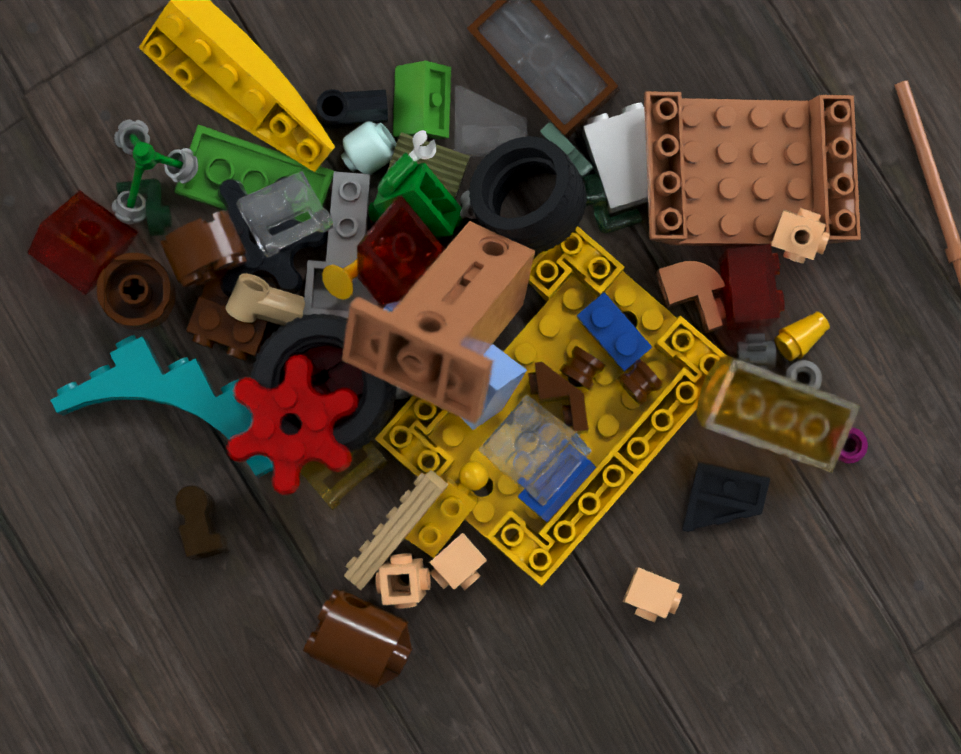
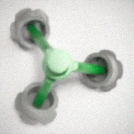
M127 119L119 124V130L114 134V141L118 147L122 148L124 153L133 155L136 162L130 191H124L118 195L117 199L112 203V211L116 212L115 216L121 222L134 224L143 221L148 211L145 198L138 193L144 171L154 168L157 163L165 164L166 174L174 182L185 184L196 175L198 159L193 155V151L188 148L175 149L168 156L155 152L154 148L149 144L150 136L147 134V125L140 120L134 122L131 119Z

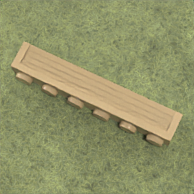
M432 470L426 475L421 473L413 482L416 485L413 491L407 490L400 498L402 502L398 509L395 506L386 516L389 519L385 525L379 524L372 533L375 536L371 542L367 540L359 549L362 552L358 558L354 556L345 566L348 568V571L344 574V577L356 585L358 589L362 590L369 583L379 568L387 561L449 485Z

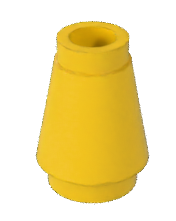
M816 311L812 315L781 328L779 335L774 338L778 350L789 361H793L795 358L802 359L824 333L830 329V325L825 316Z

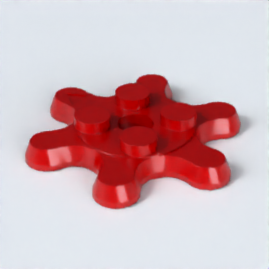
M294 355L287 360L284 380L276 388H264L252 378L240 379L233 388L235 400L249 409L252 421L250 427L245 432L236 434L229 439L226 447L227 454L231 459L238 462L247 461L257 455L269 458L274 467L272 486L281 495H291L296 492L300 485L301 469L308 462H321L333 472L345 471L352 462L350 450L336 441L333 435V428L338 419L355 412L358 407V397L349 388H339L330 394L316 392L311 384L313 365L310 359L304 355ZM289 414H297L302 421L300 431L294 435H287L282 430V419Z

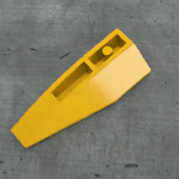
M170 0L138 48L191 97L311 171H317L335 146L311 109L273 61L210 0Z

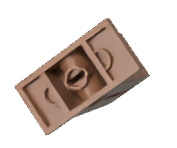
M469 221L392 312L359 297L350 304L342 360L475 424L483 413L493 360L483 355L523 306L535 251Z

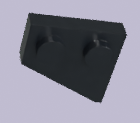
M698 461L682 531H694L696 528L713 524L719 525L731 522L734 519L762 514L770 477Z

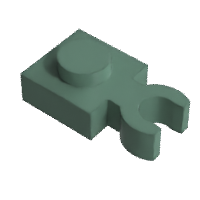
M551 121L540 130L545 139L552 141L568 155L583 178L594 169Z

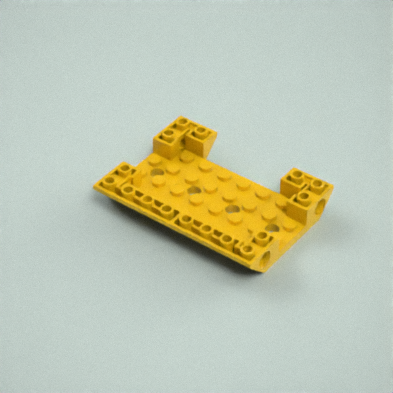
M578 226L564 242L562 241L561 244L548 249V251H542L533 259L528 283L547 303L503 351L527 370L503 410L472 430L461 417L413 395L375 438L379 444L416 477L421 473L426 475L432 470L444 481L449 477L459 484V472L464 464L471 461L482 463L488 470L489 478L493 483V490L485 497L477 496L473 491L470 492L478 498V503L465 520L541 586L736 365L733 360L681 315L679 318L675 317L623 271L625 267ZM603 292L607 294L622 313H630L635 317L636 329L652 346L640 359L657 375L663 387L658 391L649 393L647 401L642 405H639L626 392L617 379L622 373H629L633 370L634 364L623 372L576 318V315ZM575 346L585 350L606 365L602 372L596 373L594 376V385L590 390L583 386L576 387L584 393L589 428L587 434L573 435L572 427H565L562 405H569L568 399L539 403L538 394L531 395L528 373L535 372V362H543L569 382L568 377L559 370L563 364L569 363ZM533 421L540 426L541 435L536 441L528 442L521 437L520 427L523 423ZM568 442L596 466V469L552 518L546 522L524 504L518 496L563 445Z

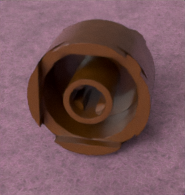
M227 211L213 213L212 216L215 221L209 223L208 221H202L201 218L194 220L166 235L167 240L160 241L176 279L183 287L192 284L196 286L203 285L216 278L215 271L224 268L232 270L247 262L245 257L246 250Z
M126 253L119 255L99 275L97 282L99 304L113 321L126 329L143 331L162 324L169 317L175 303V285L170 274L158 261L146 254ZM136 284H139L145 291L144 294H139L138 299L135 300L129 295V291H134Z

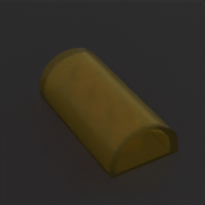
M723 356L712 366L704 380L698 399L697 416L699 423L704 428L832 473L861 405L731 356Z

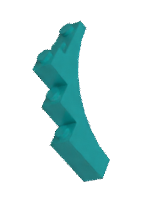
M135 335L129 336L115 344L117 349L110 353L116 365L115 367L110 368L109 365H105L89 374L90 380L80 385L76 381L59 388L56 391L58 396L50 400L55 411L62 416L89 405L115 400H147L171 405L202 418L218 429L228 440L236 434L245 432L250 427L252 421L249 409L238 403L233 395V388L240 379L221 388L223 394L216 396L200 362L196 358L189 361L188 357L179 359L168 366L170 372L164 374L148 341L143 336L137 339ZM263 455L251 457L246 461L258 478L274 470L272 462Z

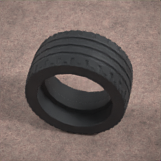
M527 136L514 138L506 143H502V145L491 150L481 160L471 178L472 181L469 188L470 204L482 227L534 250L535 253L548 251V249L561 244L562 241L564 242L576 230L575 228L579 225L585 213L587 193L579 171L561 148L552 141L542 137ZM550 173L557 175L556 186L549 199L536 211L516 218L500 216L501 204L507 193L519 181L534 174Z

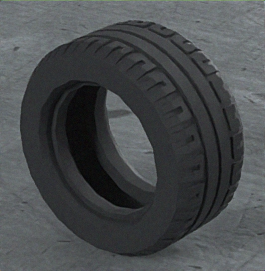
M320 313V315H305L302 318H296L285 323V326L279 327L276 332L271 334L270 339L267 338L264 346L262 345L260 348V353H257L256 362L253 364L254 369L251 371L252 379L256 380L264 388H276L284 380L285 364L290 357L303 355L310 349L325 345L344 348L348 319L334 314ZM361 370L364 384L357 409L339 424H335L333 428V435L336 441L346 446L351 453L361 449L364 445L366 446L377 437L376 435L382 431V428L387 423V419L390 418L391 411L394 408L393 403L396 400L397 387L364 370ZM289 414L282 419V430L285 434L294 435L300 431L302 421L295 414Z

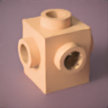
M803 208L799 209L798 214L783 209L771 246L785 250L783 257L804 264L806 258L814 260L816 252L823 255L830 233L824 232L826 224L819 222L820 214ZM798 230H806L809 233V237L806 241L799 242L795 239V233Z
M410 553L391 555L390 561H386L379 568V572H376V589L378 594L382 596V605L395 604V608L398 609L415 607L426 595V590L431 588L429 568H423V558L412 559V554ZM400 574H409L410 583H404L400 578Z

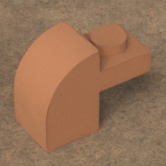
M683 261L658 269L656 277L666 308L695 300L705 334L719 330L723 326L722 319L726 318L724 306L720 298L714 299L713 293L722 291L725 284L721 276L712 267L697 261Z

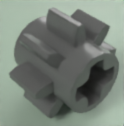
M747 333L745 335V342H737L736 344L737 369H747V378L765 377L767 375L766 369L775 368L776 366L775 342L765 341V333Z

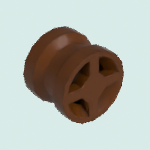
M575 346L572 350L571 360L569 363L563 364L559 371L590 390L594 385V376L596 373L602 372L606 365L585 350Z
M641 359L634 363L633 370L629 373H622L617 378L626 392L639 405L647 401L649 393L658 391L663 387L657 375Z

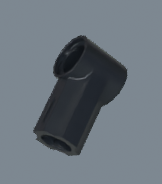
M334 89L326 90L317 99V119L327 129H337L343 125L363 124L367 121L386 123L388 122L386 89L341 92ZM334 102L342 107V112L338 116L332 117L326 115L322 108L327 103Z

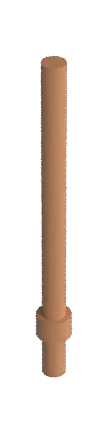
M903 81L894 86L947 244L945 253L949 264L953 263L961 287V240L909 82Z

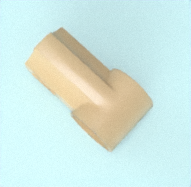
M246 273L239 276L225 309L232 317L242 322L251 323L258 318L285 326V323L293 321V319L302 318L305 300L303 296L269 287L268 283L260 277Z

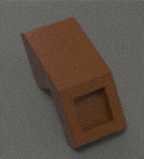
M535 362V372L528 373L531 395L538 394L539 403L568 399L569 405H562L565 427H572L573 435L587 434L589 428L584 393L543 362Z

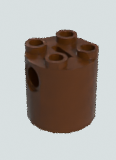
M334 589L329 600L325 601L317 620L320 622L315 632L312 631L303 652L309 654V657L377 689L401 674L413 648L408 629L409 622L344 590Z

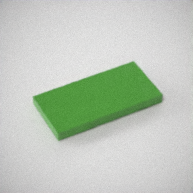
M201 125L197 126L190 149L198 159V171L188 183L182 184L177 182L174 190L176 195L227 211L224 203L218 196V187L224 180H239L248 195L261 198L269 194L273 183L278 178L289 176L294 178L299 185L298 197L292 204L293 216L302 222L319 221L333 182V170L320 166L317 171L313 172L283 153Z

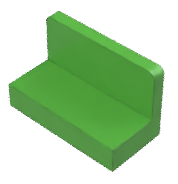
M420 61L399 65L395 68L394 137L399 138L401 132L414 136L417 132L424 130L429 138L438 140L449 138L450 66Z

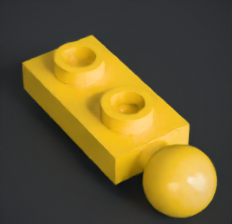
M471 461L462 466L459 472V484L448 477L445 482L449 485L405 539L435 558L478 503V498L470 492L480 490L487 484L489 478L487 468L480 462Z

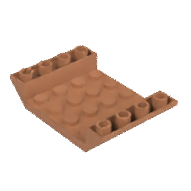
M644 92L650 240L669 245L771 246L783 209L798 214L800 208L821 215L819 222L825 223L824 232L830 233L827 244L861 240L853 95H819L810 101L686 99L681 97V92ZM798 230L795 233V239L799 242H804L809 237V233L806 230Z

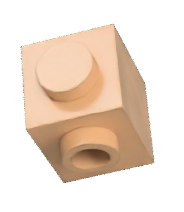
M461 533L430 561V564L434 567L430 575L443 589L450 585L455 590L460 585L465 591L481 576L476 570L487 559Z
M637 567L622 602L636 607L635 615L655 622L657 616L666 619L668 612L675 614L679 606L682 594L677 592L680 584Z

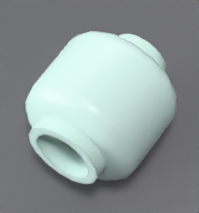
M367 121L343 138L342 142L345 152L341 154V157L352 172L358 169L363 174L372 175L391 161L394 153L393 148L397 144L392 134L381 122L376 125L371 121Z

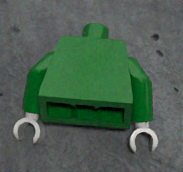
M424 130L414 135V149L410 154L405 152L378 184V194L375 201L370 203L368 214L374 223L386 222L400 238L439 240L445 236H452L454 229L464 223L463 219L465 217L470 219L477 218L470 204L469 190L461 196V207L425 162L417 163L419 159H430L436 153L434 139L427 146H420L427 139V134Z

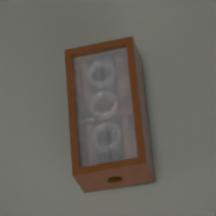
M497 0L467 27L471 35L567 139L620 92L619 86L541 0Z

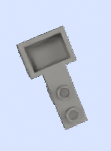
M334 171L326 262L312 260L307 262L303 316L311 314L320 315L322 313L334 314L348 319L350 304L357 297L379 306L381 266L371 265L352 281L353 293L348 299L342 300L334 297L326 289L322 280V272L327 265H336L344 268L364 254L367 236L370 174Z

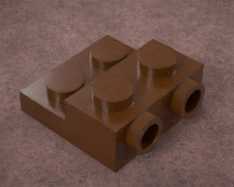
M224 268L215 271L216 278L206 283L202 296L197 300L186 331L194 335L192 342L212 349L214 343L228 348L227 355L247 361L248 356L256 358L257 353H260V348L263 345L271 322L258 318L251 323L242 322L232 317L226 311V304L230 297L223 293L220 285L221 279L227 271Z

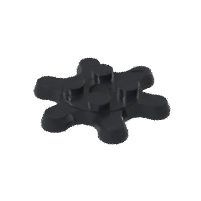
M289 176L278 178L273 183L269 194L261 198L248 195L243 184L236 179H226L219 185V199L224 203L246 250L245 257L247 259V262L243 265L227 270L222 277L220 285L226 296H231L239 276L246 273L255 276H267L273 280L277 289L296 294L301 289L303 280L301 274L294 267V256L302 248H317L324 245L328 239V230L320 221L302 222L293 216L292 204L299 194V185L294 178ZM264 227L269 230L270 237L268 241L261 245L252 243L249 236L253 228Z

